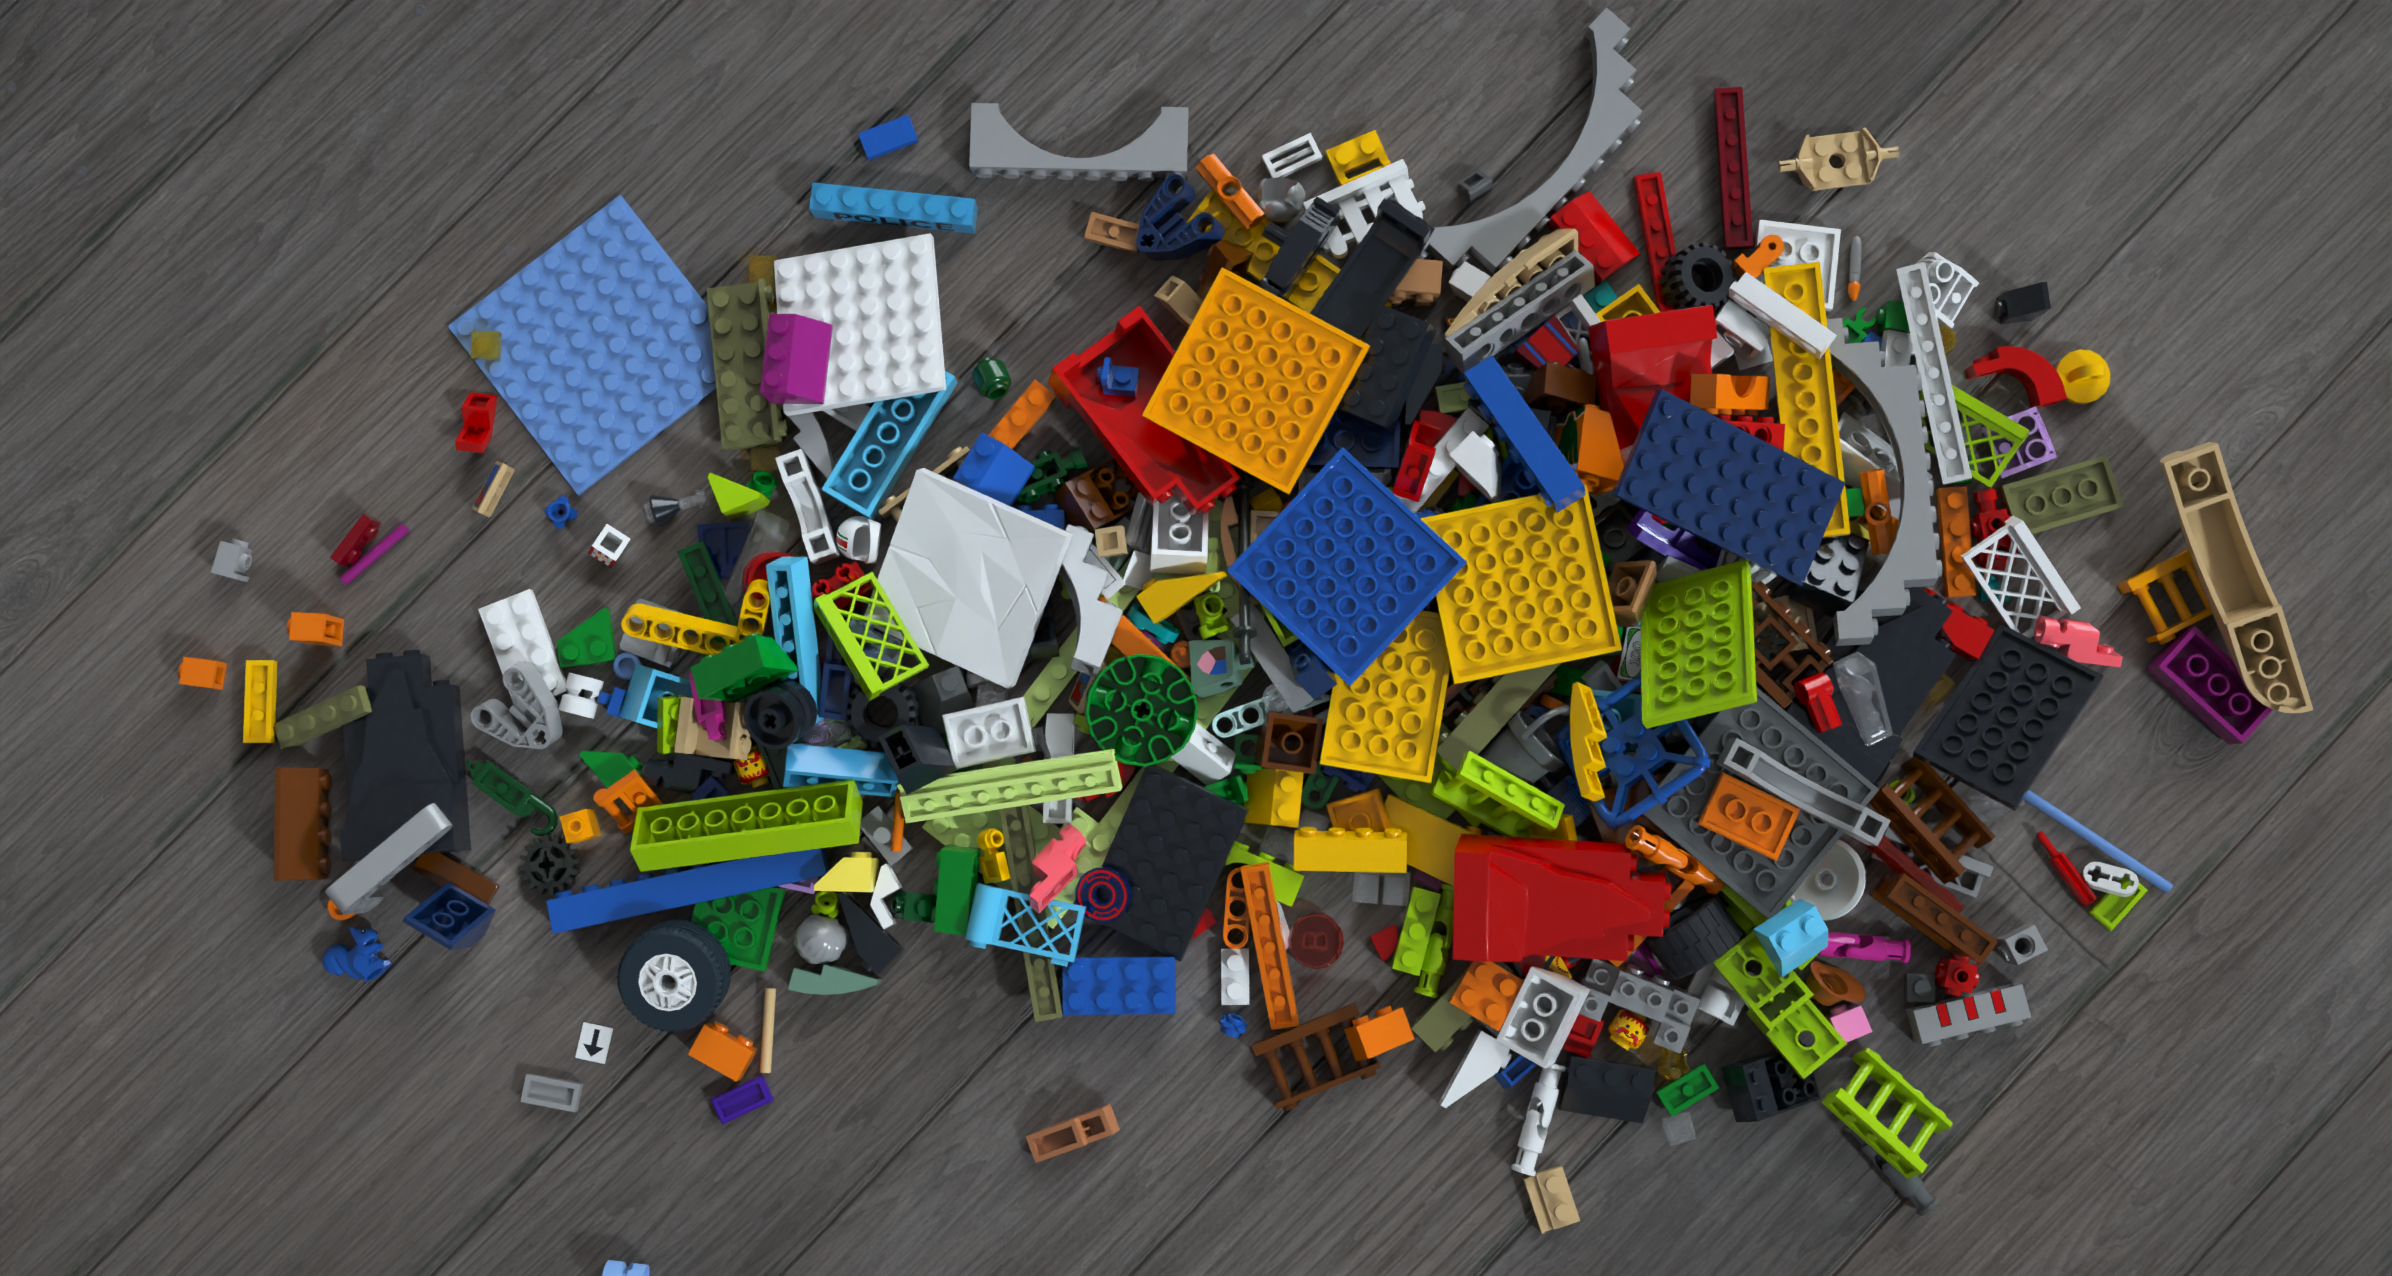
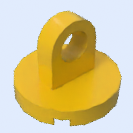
M2079 349L2070 352L2061 358L2055 367L2063 382L2067 401L2072 404L2085 405L2094 402L2106 393L2110 385L2111 373L2107 363L2100 355L2091 350Z

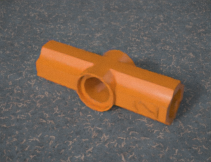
M1214 153L1203 158L1196 167V171L1219 197L1221 204L1231 211L1247 231L1260 224L1265 217V213L1243 189L1239 179L1232 176ZM1229 188L1237 190L1232 196L1223 194Z
M1883 468L1859 472L1872 555L1889 554L1895 536L1885 470ZM1875 505H1882L1886 508V514L1883 518L1875 519L1870 515L1871 508Z

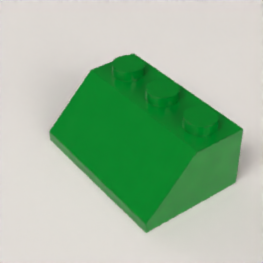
M758 633L747 635L743 638L742 642L727 645L721 649L722 652L716 655L705 656L700 659V663L690 667L699 699L736 702L798 671L795 663L773 638L760 636Z

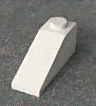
M1478 1029L1438 1103L1447 1108L1496 1074L1500 1067L1504 1069L1512 1055L1508 1053L1510 1048Z

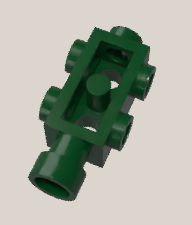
M1080 447L1070 450V454L1061 458L1057 451L1052 453L1050 450L1039 453L1036 456L1037 460L1030 462L1035 466V469L1025 485L1028 483L1031 485L1023 487L1017 496L1020 504L1023 502H1033L1048 491H1058L1064 483L1070 481L1068 472L1075 469L1079 471L1088 467Z

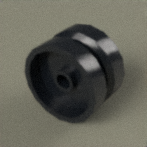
M779 680L751 696L745 705L743 716L750 736L759 745L774 750L783 749L808 734L816 724L818 713L814 698L810 691L802 684L793 680Z

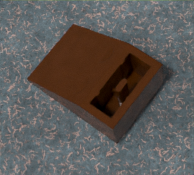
M1113 458L1064 483L1054 496L1073 526L1084 527L1095 535V529L1110 527L1124 516L1126 517L1131 514L1140 491Z

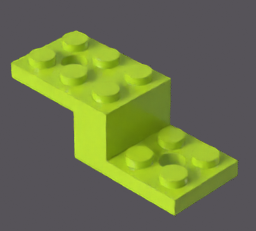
M1754 931L1712 964L1748 1006L1749 1010L1746 1014L1802 1080L1847 1044L1811 1002L1810 998L1814 994L1792 970L1783 977L1778 975ZM1749 961L1758 962L1761 966V973L1757 976L1749 975L1745 969L1746 963ZM1801 1032H1809L1813 1036L1814 1042L1811 1047H1804L1799 1043L1798 1036Z

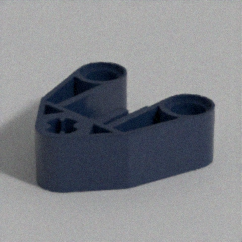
M1171 174L1164 180L1143 211L1136 237V246L1154 261L1181 260L1220 242L1225 233L1224 227L1213 215L1207 212L1198 214L1187 223L1180 212L1192 202L1195 190L1181 175ZM1182 186L1181 191L1175 194L1176 190ZM1212 224L1211 229L1205 232V229Z

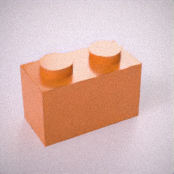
M291 612V619L287 622L289 640L309 645L342 646L344 619L327 614Z
M1391 1005L1380 1008L1375 1011L1377 1016L1370 1019L1368 1015L1352 1020L1353 1026L1344 1029L1356 1061L1370 1059L1415 1039L1403 1007L1392 1009Z
M714 1021L713 1024H704L688 1055L736 1082L741 1080L758 1049L752 1046L754 1042L742 1035L735 1037L729 1034V1028L719 1022Z

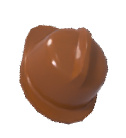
M1817 961L1811 962V973L1808 975L1805 985L1814 994L1811 997L1812 999L1824 1006H1831L1841 1000L1858 1003L1864 1000L1866 996L1865 989L1853 975L1840 968L1828 966Z

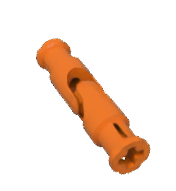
M1635 825L1627 833L1625 838L1627 848L1631 850L1637 849L1643 853L1645 858L1656 864H1665L1669 871L1694 885H1702L1712 895L1717 894L1724 888L1725 884L1685 850L1676 848L1669 841L1658 835H1650L1640 825Z

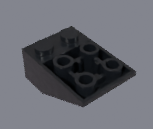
M1778 1051L1721 1067L1736 1122H1758L1821 1099L1814 1073L1812 1072L1802 1080Z

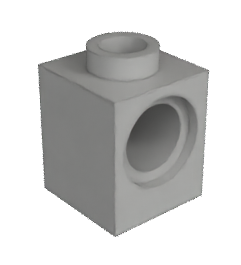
M2024 924L1996 939L2000 945L1997 947L2000 956L2005 962L2008 961L2009 964L2020 965L2048 950L2036 926L2032 924ZM2019 938L2024 942V949L2020 953L2015 949V942Z

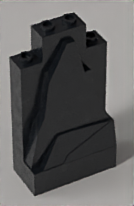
M1925 586L1904 588L1909 589L1910 605L1906 606L1902 615L1872 617L1877 618L1878 635H1874L1871 644L1836 646L1834 624L1821 642L1832 652L1829 657L1834 661L1825 667V670L1822 672L1827 674L1832 682L1833 695L1831 697L1842 725L1817 734L1807 706L1801 704L1797 696L1783 709L1872 784L1878 779L1902 742L1903 738L1900 737L1902 730L1956 656L1955 653L1949 650L1951 645L1940 637L1934 639L1953 611L1946 606L1948 602L1935 593L1931 596L1923 590ZM1857 590L1854 602L1864 593V590ZM1814 653L1811 655L1817 662L1820 660ZM1809 664L1791 684L1795 686L1796 682L1816 675L1818 672Z
M420 650L403 651V656L394 657L393 653H377L376 658L366 659L368 680L366 692L372 712L343 725L348 813L345 827H340L342 861H361L417 813L432 803L438 806L453 826L421 854L471 850L460 686L450 684V680L433 681L432 686L430 656L420 654Z

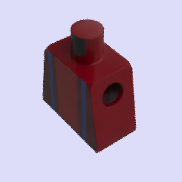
M1554 315L1516 349L1513 356L1533 372L1546 362H1558L1564 367L1576 369L1571 361L1578 355L1579 350L1558 318Z

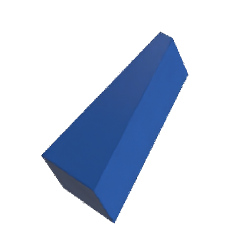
M1518 1054L1504 1069L1501 1068L1493 1076L1503 1089H1506L1516 1084L1537 1064Z

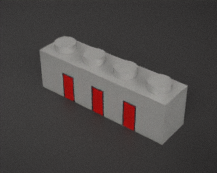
M2017 983L2006 984L1972 994L1961 995V997L1957 996L1906 1009L1914 1042L1924 1044L1925 1047L1942 1044L1941 1039L1951 1037L1952 1041L1968 1038L1969 1032L1978 1031L1979 1034L1996 1031L1995 1026L2005 1024L2006 1027L2019 1026L2023 1024V1019L2031 1018L2023 985Z

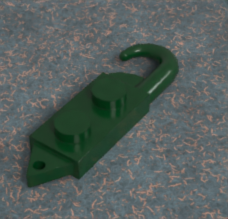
M492 761L487 763L466 762L474 780L472 784L514 815L525 817L537 809L547 816L548 825L542 830L532 828L531 833L536 836L549 835L555 830L558 823L555 809L532 790Z

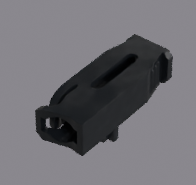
M1316 197L1290 234L1271 222L1266 225L1261 236L1279 246L1280 250L1272 260L1268 272L1258 285L1262 289L1287 301L1326 244L1336 225L1340 222L1339 210L1323 199Z

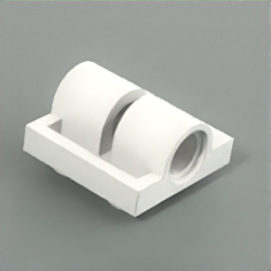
M1714 960L1709 965L1694 972L1686 991L1700 996L1701 1000L1697 1007L1698 1009L1733 1026L1744 1002L1712 965L1716 961ZM1746 970L1749 975H1751V976H1757V975H1755V974L1749 972L1748 970Z

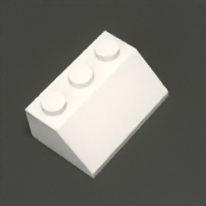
M1531 966L1496 1041L1546 1069L1556 1062L1590 989L1565 975Z

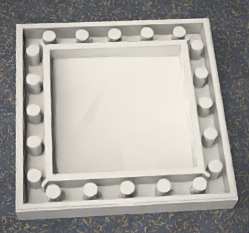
M922 468L916 470L877 580L918 648L1010 689L1017 683L1073 534ZM873 590V593H872V596H871L870 599H873V598H874L875 590ZM868 604L865 617L869 616L871 604ZM875 606L872 619L887 623L890 614L885 608ZM875 626V628L885 632L886 628ZM889 629L888 634L901 640L904 639L900 632Z

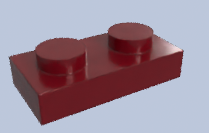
M363 513L330 558L346 567L354 564L360 558L361 550L365 544L371 542L378 534L377 528L381 523Z

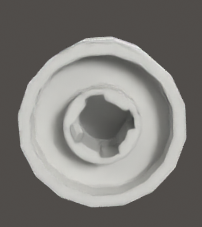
M569 673L565 685L568 693L562 695L558 710L594 719L598 706L595 698L599 697L604 681ZM581 689H585L584 698L578 696Z

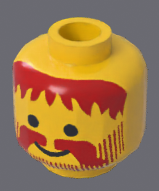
M757 746L751 747L747 760H734V767L741 784H752L753 789L769 783V768Z
M1626 1009L1619 1010L1608 1027V1031L1611 1034L1609 1039L1627 1051L1630 1048H1639L1650 1031L1649 1025L1645 1022L1647 1017Z

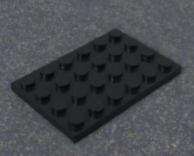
M2000 624L1987 643L1980 658L1971 666L1914 749L1913 756L2016 811L2103 681L2104 675Z
M1155 764L1146 766L1100 869L1112 872L1122 880L1127 893L1126 904L1116 917L1109 920H1094L1169 957H1175L1176 960L1181 962L1250 809ZM1099 873L1098 876L1109 877V874ZM1112 875L1110 879L1097 878L1095 883L1099 881L1107 882L1114 888L1115 901L1110 907L1099 909L1090 902L1088 896L1084 905L1086 910L1092 915L1095 911L1104 913L1111 911L1113 908L1119 910L1124 900V891L1120 882ZM1099 884L1093 888L1091 897L1095 904L1106 906L1112 901L1113 893L1109 886ZM1114 910V911H1112L1111 913H1108V914H1097V913H1096L1095 916H1097V917H1109V916H1112L1113 914H1115L1117 911Z

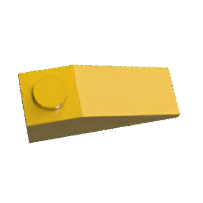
M1225 571L1165 578L1159 581L1153 578L1141 587L1143 592L1136 597L1155 624L1165 620L1221 581L1227 574Z

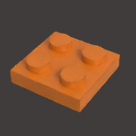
M1471 961L1449 1003L1499 1031L1515 1002L1524 980L1493 962Z

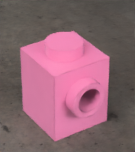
M1840 1004L1830 1009L1831 1014L1824 1016L1846 1043L1872 1032L1861 1005L1852 1004L1846 1007V1004Z

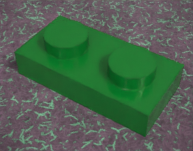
M1701 1063L1656 1090L1655 1093L1669 1116L1672 1117L1716 1091L1719 1087L1706 1065Z

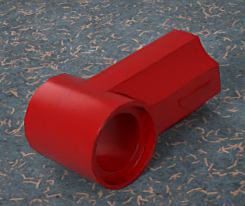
M1821 672L1795 683L1796 696L1801 704L1807 706L1817 734L1842 725L1831 697L1833 695V685L1827 674Z

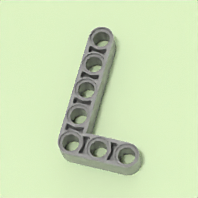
M435 803L428 805L327 888L325 893L344 915L365 913L371 910L384 898L378 889L447 833L453 825Z

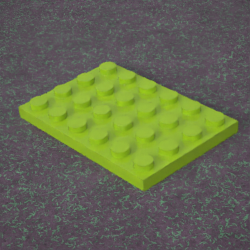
M1747 560L1654 584L1653 592L1647 601L1641 619L1642 723L1646 729L1757 702L1751 566Z

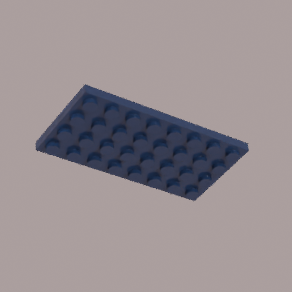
M1657 389L1612 495L1729 553L1747 560L1795 585L1803 586L1802 581H1805L1845 482L1663 389Z

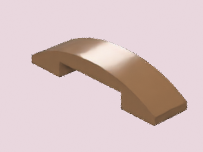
M1232 496L1226 497L1221 515V543L1227 568L1237 560L1229 533L1230 528L1238 527L1239 524ZM1231 575L1236 587L1239 589V582ZM1250 593V604H1254L1256 607L1260 606L1259 601Z

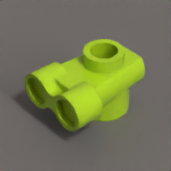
M1210 592L1193 599L1196 614L1201 624V627L1198 629L1203 640L1232 630L1229 618H1225L1222 613L1223 601L1219 596Z

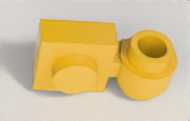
M995 828L982 830L977 837V844L984 852V855L979 857L985 884L1011 879L1004 851L998 852L997 850L1003 844L1004 837Z

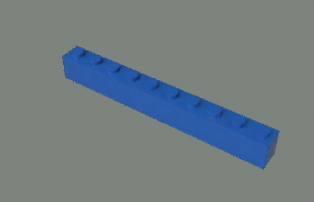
M826 848L720 861L718 864L710 866L707 863L690 865L691 870L682 872L680 867L663 870L664 875L659 877H653V873L636 876V882L626 883L625 878L610 881V887L599 889L597 884L582 887V893L572 895L571 890L555 893V899L546 901L552 934L822 877L830 870Z

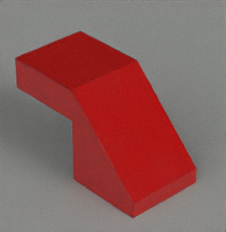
M469 393L461 407L464 426L455 440L456 450L484 453L492 438L497 395Z

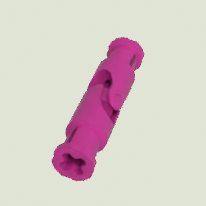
M1828 931V947L1823 949L1818 956L1872 961L1892 959L1900 960L1901 963H1908L1911 945L1909 939H1902L1901 941L1889 940L1884 936Z

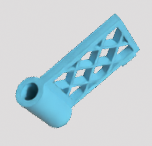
M977 883L965 939L970 940V946L986 949L987 944L1051 957L1052 964L1066 967L1069 962H1075L1086 906L1052 900L1047 906L1053 915L1039 922L1031 910V905L1029 906L1025 901H1030V894ZM1009 896L1019 898L1025 907L1024 910L1013 917L1007 909ZM1053 906L1061 907L1062 909L1056 912ZM1066 909L1078 911L1076 923L1067 929L1058 915ZM1028 912L1036 926L1023 934L1015 919ZM1006 914L1009 920L1003 923ZM1055 917L1063 932L1050 940L1042 925ZM1011 922L1019 937L1012 942L1000 940L1002 928ZM1037 928L1047 941L1039 948L1031 947L1025 937ZM1075 928L1074 935L1072 937L1069 931ZM1066 934L1071 942L1070 954L1059 953L1052 942ZM1022 939L1025 945L1017 944L1016 942ZM1049 945L1052 951L1044 950L1043 948Z

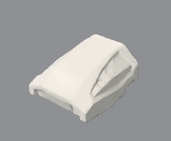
M1929 252L1916 264L1922 262L1926 264L1938 323L1952 329L1954 326L1953 321L1972 289L1977 287L1979 282L1964 269L1946 260L1938 253Z

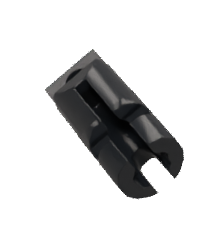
M676 753L674 763L673 760L648 759L643 779L649 786L654 787L661 786L664 780L663 786L665 789L692 794L702 791L707 770H709V776L725 779L726 774H734L735 767L734 763Z

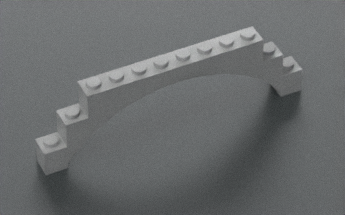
M1607 7L1589 25L1584 35L1590 41L1593 62V84L1585 124L1569 156L1551 178L1516 205L1475 222L1456 226L1434 227L1435 230L1418 259H1425L1428 256L1426 251H1428L1438 261H1443V265L1451 272L1456 266L1460 268L1464 261L1467 262L1471 257L1468 254L1470 253L1494 274L1498 268L1502 269L1513 259L1510 255L1516 249L1522 251L1531 241L1529 235L1535 229L1539 232L1548 223L1549 218L1547 216L1553 209L1557 212L1566 204L1568 199L1565 197L1571 190L1576 193L1586 182L1583 177L1589 171L1595 173L1604 163L1602 157L1608 151L1611 154L1615 152L1623 142L1620 138L1626 132L1631 134L1641 122L1638 118L1642 110L1624 95L1635 82L1632 78L1636 69L1618 54L1629 41L1626 37L1630 28Z
M1842 318L1827 319V328L1837 335L1830 345L1831 364L1858 389L1878 415L1894 451L1900 479L1898 527L1886 562L1864 593L1845 611H1837L1833 618L1836 646L1871 644L1874 635H1878L1877 618L1872 617L1902 615L1906 606L1910 605L1909 589L1904 588L1934 586L1938 577L1942 576L1941 560H1936V550L1939 549V535L1933 532V523H1936V508L1930 504V496H1933V481L1928 479L1927 470L1930 469L1931 461L1930 454L1925 453L1924 443H1927L1928 433L1927 427H1922L1921 417L1925 415L1924 401L1919 400L1918 391L1922 390L1921 374H1916V365L1885 367V353L1879 350V341L1848 344V328H1843Z

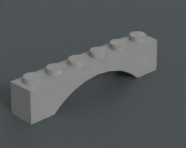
M1738 738L1728 739L1716 762L1717 765L1868 846H1878L1891 821L1865 806L1806 779Z

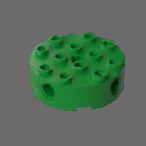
M1134 654L1115 659L1100 670L1098 676L1094 678L1087 690L1084 707L1088 732L1102 751L1114 749L1116 760L1124 764L1145 767L1166 761L1185 747L1195 730L1198 704L1193 686L1182 670L1162 657L1145 654ZM1141 702H1143L1147 713L1141 714L1138 718L1134 707L1135 705L1140 706Z

